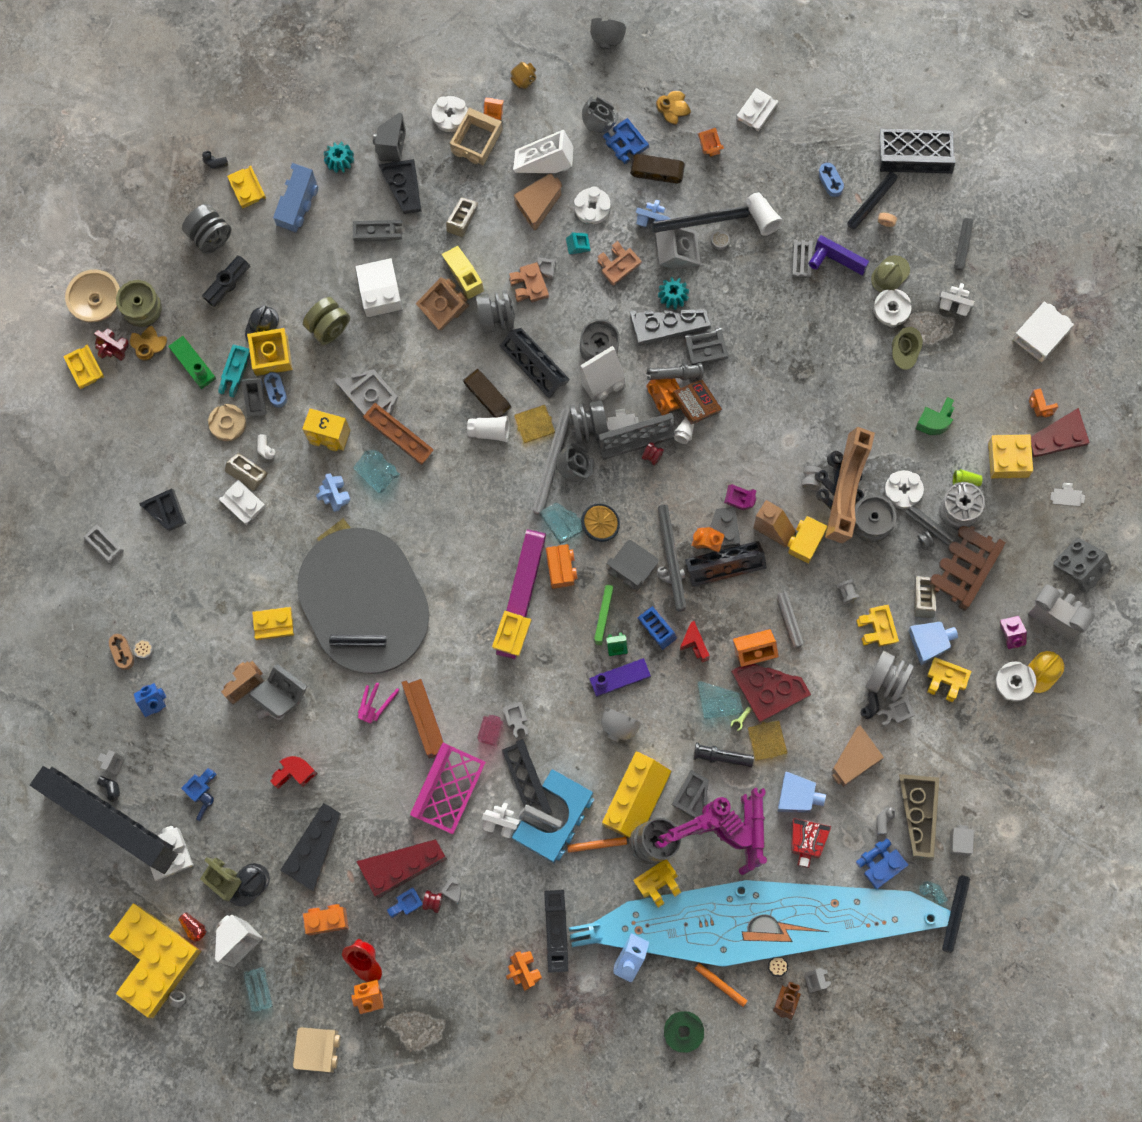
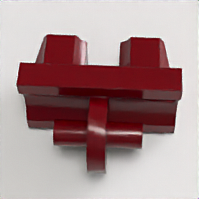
M109 328L103 332L97 330L94 333V336H96L95 348L99 350L98 357L103 359L106 356L110 358L114 356L121 361L125 358V351L129 347L127 339L121 337L117 341L113 340L115 333Z

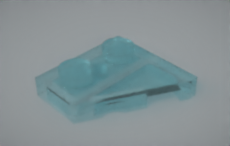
M554 503L540 511V516L560 545L583 532L581 519L577 517V514L566 510L558 503Z
M698 682L704 720L743 713L740 693L705 682Z

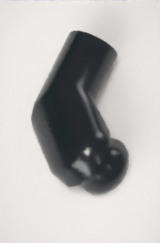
M210 151L202 153V160L209 167L219 168L228 166L227 157L215 158L211 155Z
M875 692L867 693L869 704L860 711L864 719H871L879 711L878 694Z

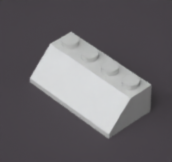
M227 915L219 922L220 926L216 930L215 960L219 963L235 967L263 938L247 921L234 915L230 917Z

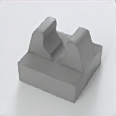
M109 750L107 755L100 753L97 760L103 762L100 768L117 775L125 757Z
M819 968L804 973L809 993L826 989L831 985L830 981H825L824 974L828 973L827 970Z

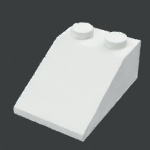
M561 130L515 150L513 170L515 173H558L566 171L572 167L574 146L565 131Z
M391 258L356 266L363 307L367 317L403 310Z
M613 346L580 365L582 386L592 401L604 400L612 391L617 392L624 387L625 375Z

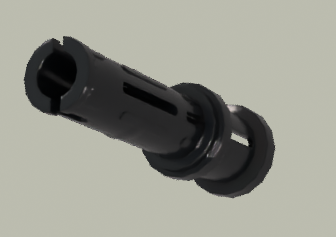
M696 742L693 760H708L710 763L719 761L752 768L754 755L720 750L714 745L708 747Z

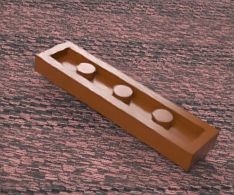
M376 403L363 416L365 421L421 465L434 451L433 448Z

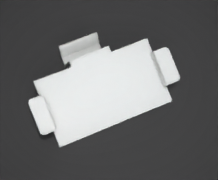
M625 409L615 410V417L608 418L607 426L610 431L639 423L635 414L626 415Z
M1063 483V489L1054 488V492H1051V500H1053V504L1080 506L1081 503H1084L1085 495H1082V491L1073 490V484Z

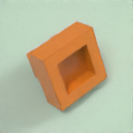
M486 98L484 101V114L501 120L503 116V100Z

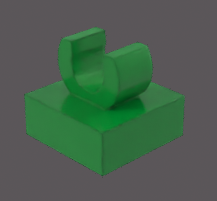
M620 632L619 636L612 637L609 634L606 638L609 656L628 654L626 635Z

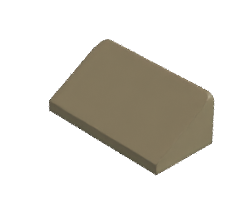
M237 453L227 461L225 467L226 473L239 480L252 491L258 488L268 474L240 453Z

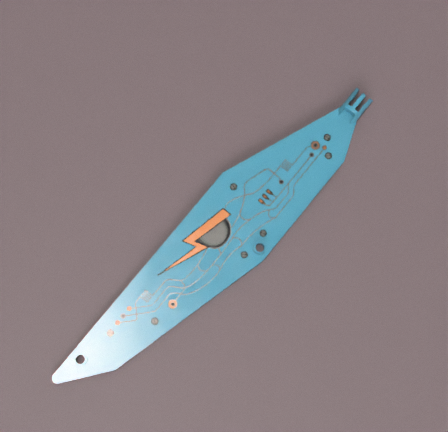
M744 880L684 891L676 897L673 894L661 895L665 904L659 908L651 897L628 901L593 923L568 928L569 932L589 929V931L571 934L570 940L591 938L572 942V947L598 943L623 948L632 933L649 942L646 953L724 967L946 927L951 911L911 891ZM739 888L744 889L745 893L739 894L737 890ZM927 916H932L933 922H929Z

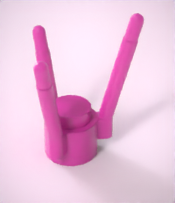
M379 683L375 684L367 705L369 685H366L361 706L357 712L359 713L357 718L369 724L373 720L377 721L380 714L399 692L398 688L375 713L376 709L371 707Z

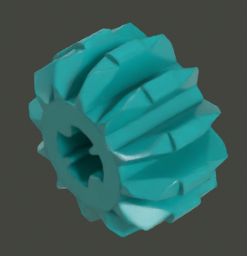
M342 141L339 145L334 142L333 147L327 145L328 151H324V163L329 170L334 169L336 174L339 170L344 173V168L350 169V164L354 163V152L350 150L351 148L348 144L344 146Z
M673 277L670 278V282L664 280L663 285L659 286L658 298H661L660 303H667V309L671 305H673L675 310L677 305L683 307L684 301H688L687 295L689 294L686 282L681 283L680 278L674 281Z

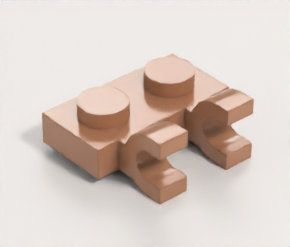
M618 241L612 245L611 249L618 256L614 261L611 262L604 252L598 256L597 260L604 267L601 273L613 286L642 263L631 248L625 251Z
M537 262L520 267V273H509L511 286L524 282L526 289L519 288L515 290L517 302L530 298L532 303L549 298Z

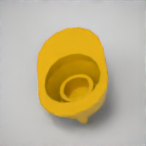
M1051 651L1041 652L1028 665L1036 677V685L1033 692H1046L1062 676L1064 662L1058 654Z

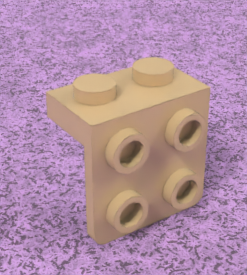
M299 1028L297 1031L293 1067L301 1070L334 1073V1068L336 1069L338 1064L336 1048H339L340 1045L338 1031Z

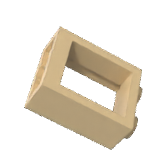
M469 108L450 142L451 152L457 157H465L474 164L479 163L484 166L503 130L502 121ZM471 124L492 132L481 154L460 145Z

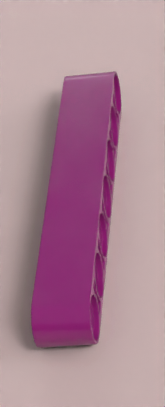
M529 529L526 531L506 609L508 612L525 618L527 616L546 533ZM496 650V655L516 659V655Z

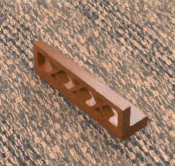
M422 679L408 683L407 680L401 683L425 752L429 759L437 756L444 741Z

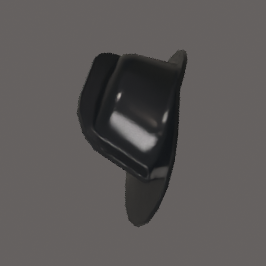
M263 306L253 310L245 330L247 342V334L277 329L279 316L275 309Z
M257 863L248 864L243 867L236 875L242 882L230 899V902L240 907L252 903L269 885L270 877L267 869Z

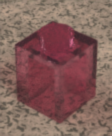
M495 715L483 717L477 737L478 742L498 746L504 726L500 717Z

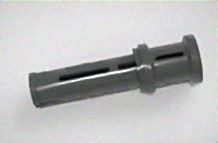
M701 363L689 366L682 364L679 367L647 368L646 375L650 374V376H647V380L680 378L683 381L689 378L702 380L704 369Z

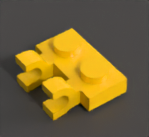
M889 604L870 608L869 615L859 616L856 619L858 627L872 623L875 633L865 634L861 638L863 646L878 642V646L882 647L899 642Z
M934 657L927 677L932 678L927 693L935 695L940 682L948 684L951 687L945 700L953 702L956 699L958 690H965L972 671Z
M667 859L633 880L643 897L646 898L650 895L658 908L665 904L657 891L667 884L675 897L682 893L674 880L678 875Z

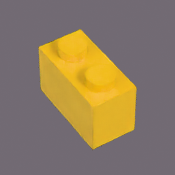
M808 516L804 521L800 520L796 528L799 531L796 537L792 536L787 545L790 547L788 554L809 564L828 526Z

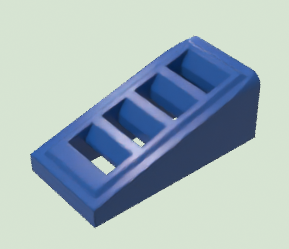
M653 606L637 617L662 650L677 639L675 632ZM653 615L655 616L651 621L646 623L647 619H649ZM658 621L660 622L659 624H657L655 627H653V628L651 629V626H653V625H654L655 623H657ZM663 627L665 628L663 631L656 635V632L661 630Z

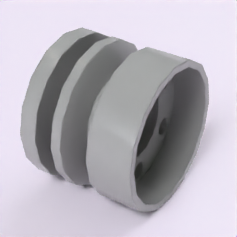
M968 482L952 485L942 499L939 508L943 522L957 530L962 526H973L985 506L983 493L977 486Z
M883 651L865 688L877 693L883 686L886 688L884 697L887 698L891 690L894 692L891 701L896 702L908 686L914 666L909 664L904 671L902 667L905 661L902 660L896 667L893 665L895 656Z

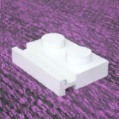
M756 88L737 114L736 119L751 128H755L759 132L778 105V100H773L771 96Z
M239 480L225 492L222 498H219L246 526L251 519L253 520L266 507Z

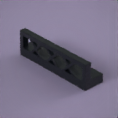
M522 328L511 330L501 343L500 347L548 398L552 397L560 386L566 385L569 382L568 376ZM510 340L515 343L514 351L507 346ZM521 353L527 356L528 363L521 361ZM533 366L539 368L540 377H536L533 373ZM545 379H549L554 384L550 390L545 385Z
M759 541L685 559L692 587L767 569L765 553ZM700 563V565L691 566L692 564Z
M518 740L515 745L502 749L524 807L527 804L526 800L531 801L529 806L532 807L533 803L538 804L542 807L544 813L552 815V810L524 740ZM519 749L521 756L518 763L510 760L508 752ZM518 767L527 770L528 774L525 781L517 778L516 772ZM526 785L533 787L535 790L532 799L523 794Z

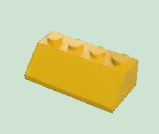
M636 751L602 821V826L630 839L632 831L649 820L672 771L656 760Z

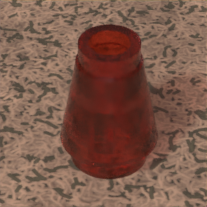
M188 912L179 917L178 921L190 940L197 942L206 935L205 925L189 915Z

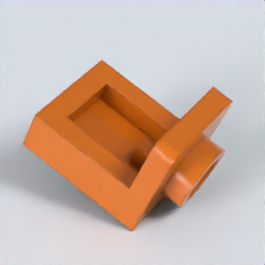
M716 128L697 133L704 155L709 154L711 157L720 154V150L724 149V146L720 143Z
M1041 388L1033 390L1029 397L1030 406L1034 408L1036 417H1050L1054 415L1058 408L1057 403L1046 406Z
M711 527L697 528L693 535L691 546L697 549L709 548L719 552L724 534Z

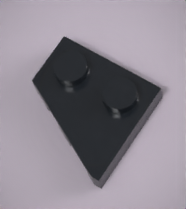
M172 488L139 503L142 508L168 531L186 524L176 493Z

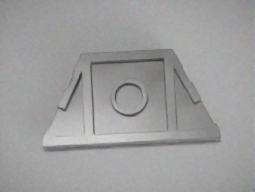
M374 369L365 371L362 374L356 373L352 374L351 377L336 378L334 380L363 415L366 414L374 403L391 414L398 400L397 395Z

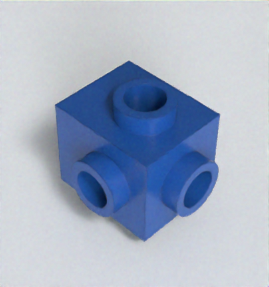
M155 683L146 685L140 691L134 693L136 704L145 717L158 713L166 707L164 701L167 698L162 688L158 689Z

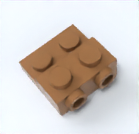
M440 277L416 302V305L442 331L453 318H458L469 304L466 302L468 300L467 296L461 291L458 293L454 289L456 284L448 278L446 280Z
M248 661L246 663L242 662L236 666L235 671L232 673L236 680L225 684L221 692L232 704H235L264 681L261 678L263 673L253 661L250 663Z

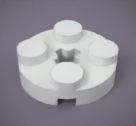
M454 96L440 97L433 106L432 118L440 130L455 132L468 109L464 100ZM449 111H453L455 115H451V117H448L446 113Z
M594 186L585 189L574 200L575 214L584 223H601L609 215L610 199L598 187ZM595 203L596 209H589V204Z
M884 290L875 300L873 313L881 323L894 328L897 325L903 324L909 318L911 313L910 298L901 290ZM895 304L896 311H890L888 305L892 306Z
M903 470L890 475L885 484L884 492L886 498L896 508L908 509L920 501L924 487L918 474ZM902 485L906 486V488H909V491H907L906 494H903V492L899 490V488H901Z
M1009 662L998 671L995 680L996 688L1005 700L1022 701L1027 699L1034 691L1036 677L1029 666L1027 667L1021 662ZM1016 676V679L1021 680L1017 687L1011 684L1012 677Z

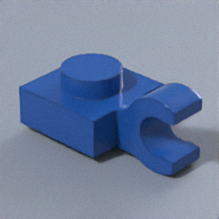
M208 768L200 777L194 774L181 789L194 802H197L210 789L207 783L217 774Z
M412 887L397 896L396 899L399 903L387 909V912L391 918L397 916L402 911L407 916L420 908L423 903Z

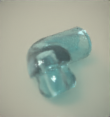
M926 881L919 886L921 894L926 895L929 893L934 895L939 905L948 901L938 884Z

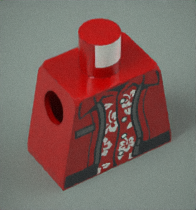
M796 818L792 820L791 853L799 854L798 866L809 868L811 857L820 858L831 826Z

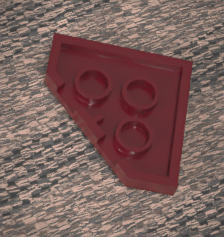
M755 663L742 667L739 666L731 671L759 723L811 696L802 677L758 666Z

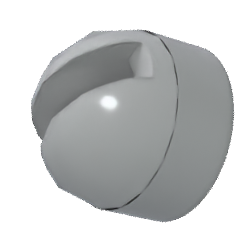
M179 990L172 991L169 995L170 1006L175 1008L182 1007L185 1003V993Z

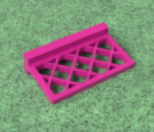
M442 743L410 815L453 834L486 762L446 743ZM452 751L458 753L462 760L461 763L451 766L448 759ZM463 756L469 758V760L464 761ZM470 761L480 763L477 772L469 774L465 763ZM448 762L449 767L444 769L446 763ZM463 764L467 775L456 779L452 768ZM450 769L454 780L443 784L440 776L442 772ZM475 775V777H474V779H473V781H472L471 778H470V776ZM468 777L471 786L469 790L461 792L457 781ZM439 780L441 785L436 787ZM455 782L459 793L448 797L444 786ZM442 787L446 798L434 802L433 791ZM467 793L465 799H463L462 794ZM460 796L462 800L461 808L452 810L449 799ZM430 798H431V800H432L433 803L427 805L428 802H429V800H430ZM447 800L450 812L439 815L436 804ZM434 805L437 817L432 819L423 817L425 809ZM459 811L457 817L455 818L454 812ZM452 814L454 823L451 829L443 826L441 817ZM439 819L440 824L433 820Z

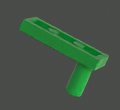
M181 336L168 346L201 390L216 379L215 375L184 336Z

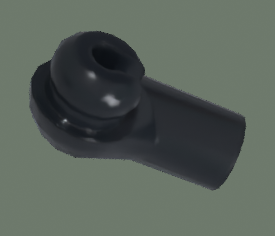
M100 776L97 785L106 788L107 799L110 802L117 801L120 796L118 783Z

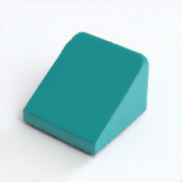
M572 232L566 237L569 254L591 251L588 233Z

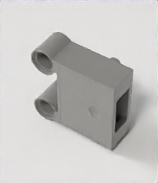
M1045 585L1028 614L1072 642L1080 632L1085 633L1095 614L1083 607V603L1080 601H1076L1074 606H1072L1071 604L1075 599L1073 594H1068L1065 600H1062L1065 594L1063 590H1057L1053 586Z

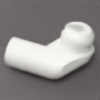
M258 435L257 452L265 459H273L276 452L275 449L267 446V435Z

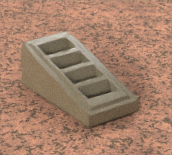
M461 197L446 222V231L463 237L478 206V202Z
M916 576L915 617L934 618L936 613V592L934 591L935 587L930 584L931 577ZM920 585H930V588L920 587Z

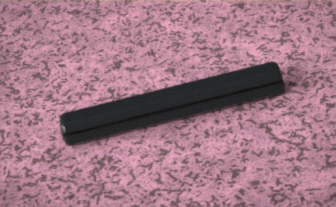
M889 172L848 221V227L855 230L898 178L894 172Z
M961 875L958 878L942 950L947 953L954 951L970 878L965 875Z

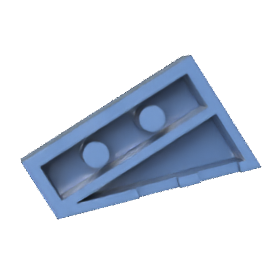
M292 163L291 169H293L291 179H286L285 185L288 187L284 196H280L273 219L277 226L297 232L298 227H301L304 222L305 212L309 211L313 196H316L319 186L312 169Z

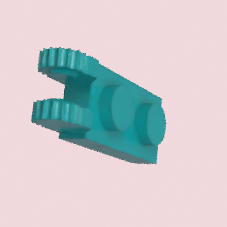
M235 344L232 345L221 375V382L218 388L219 394H224L228 381L232 383L229 396L235 397L238 384L240 385L250 358L249 348Z

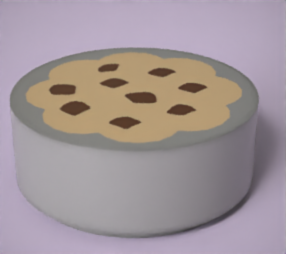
M141 639L135 643L133 651L138 658L148 659L154 653V646L150 641Z

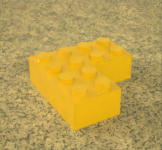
M133 903L109 935L111 939L140 959L116 995L146 1017L154 1018L170 993L175 989L201 953V950L141 906Z

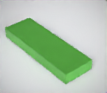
M611 585L605 586L594 638L596 645L602 646L614 591Z

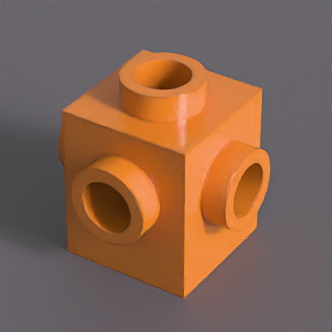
M378 980L354 986L355 994L352 995V1002L354 1007L358 1006L360 1014L384 1008L383 996Z

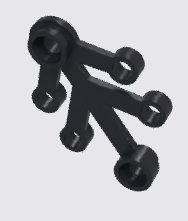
M833 451L827 456V463L833 467L834 484L828 479V473L825 470H820L815 474L816 481L822 483L827 488L817 491L816 497L830 510L832 509L833 501L829 498V491L835 496L843 460V454L839 451ZM857 489L859 499L856 497L855 503L864 498V493L860 489ZM821 492L825 494V498L821 496Z

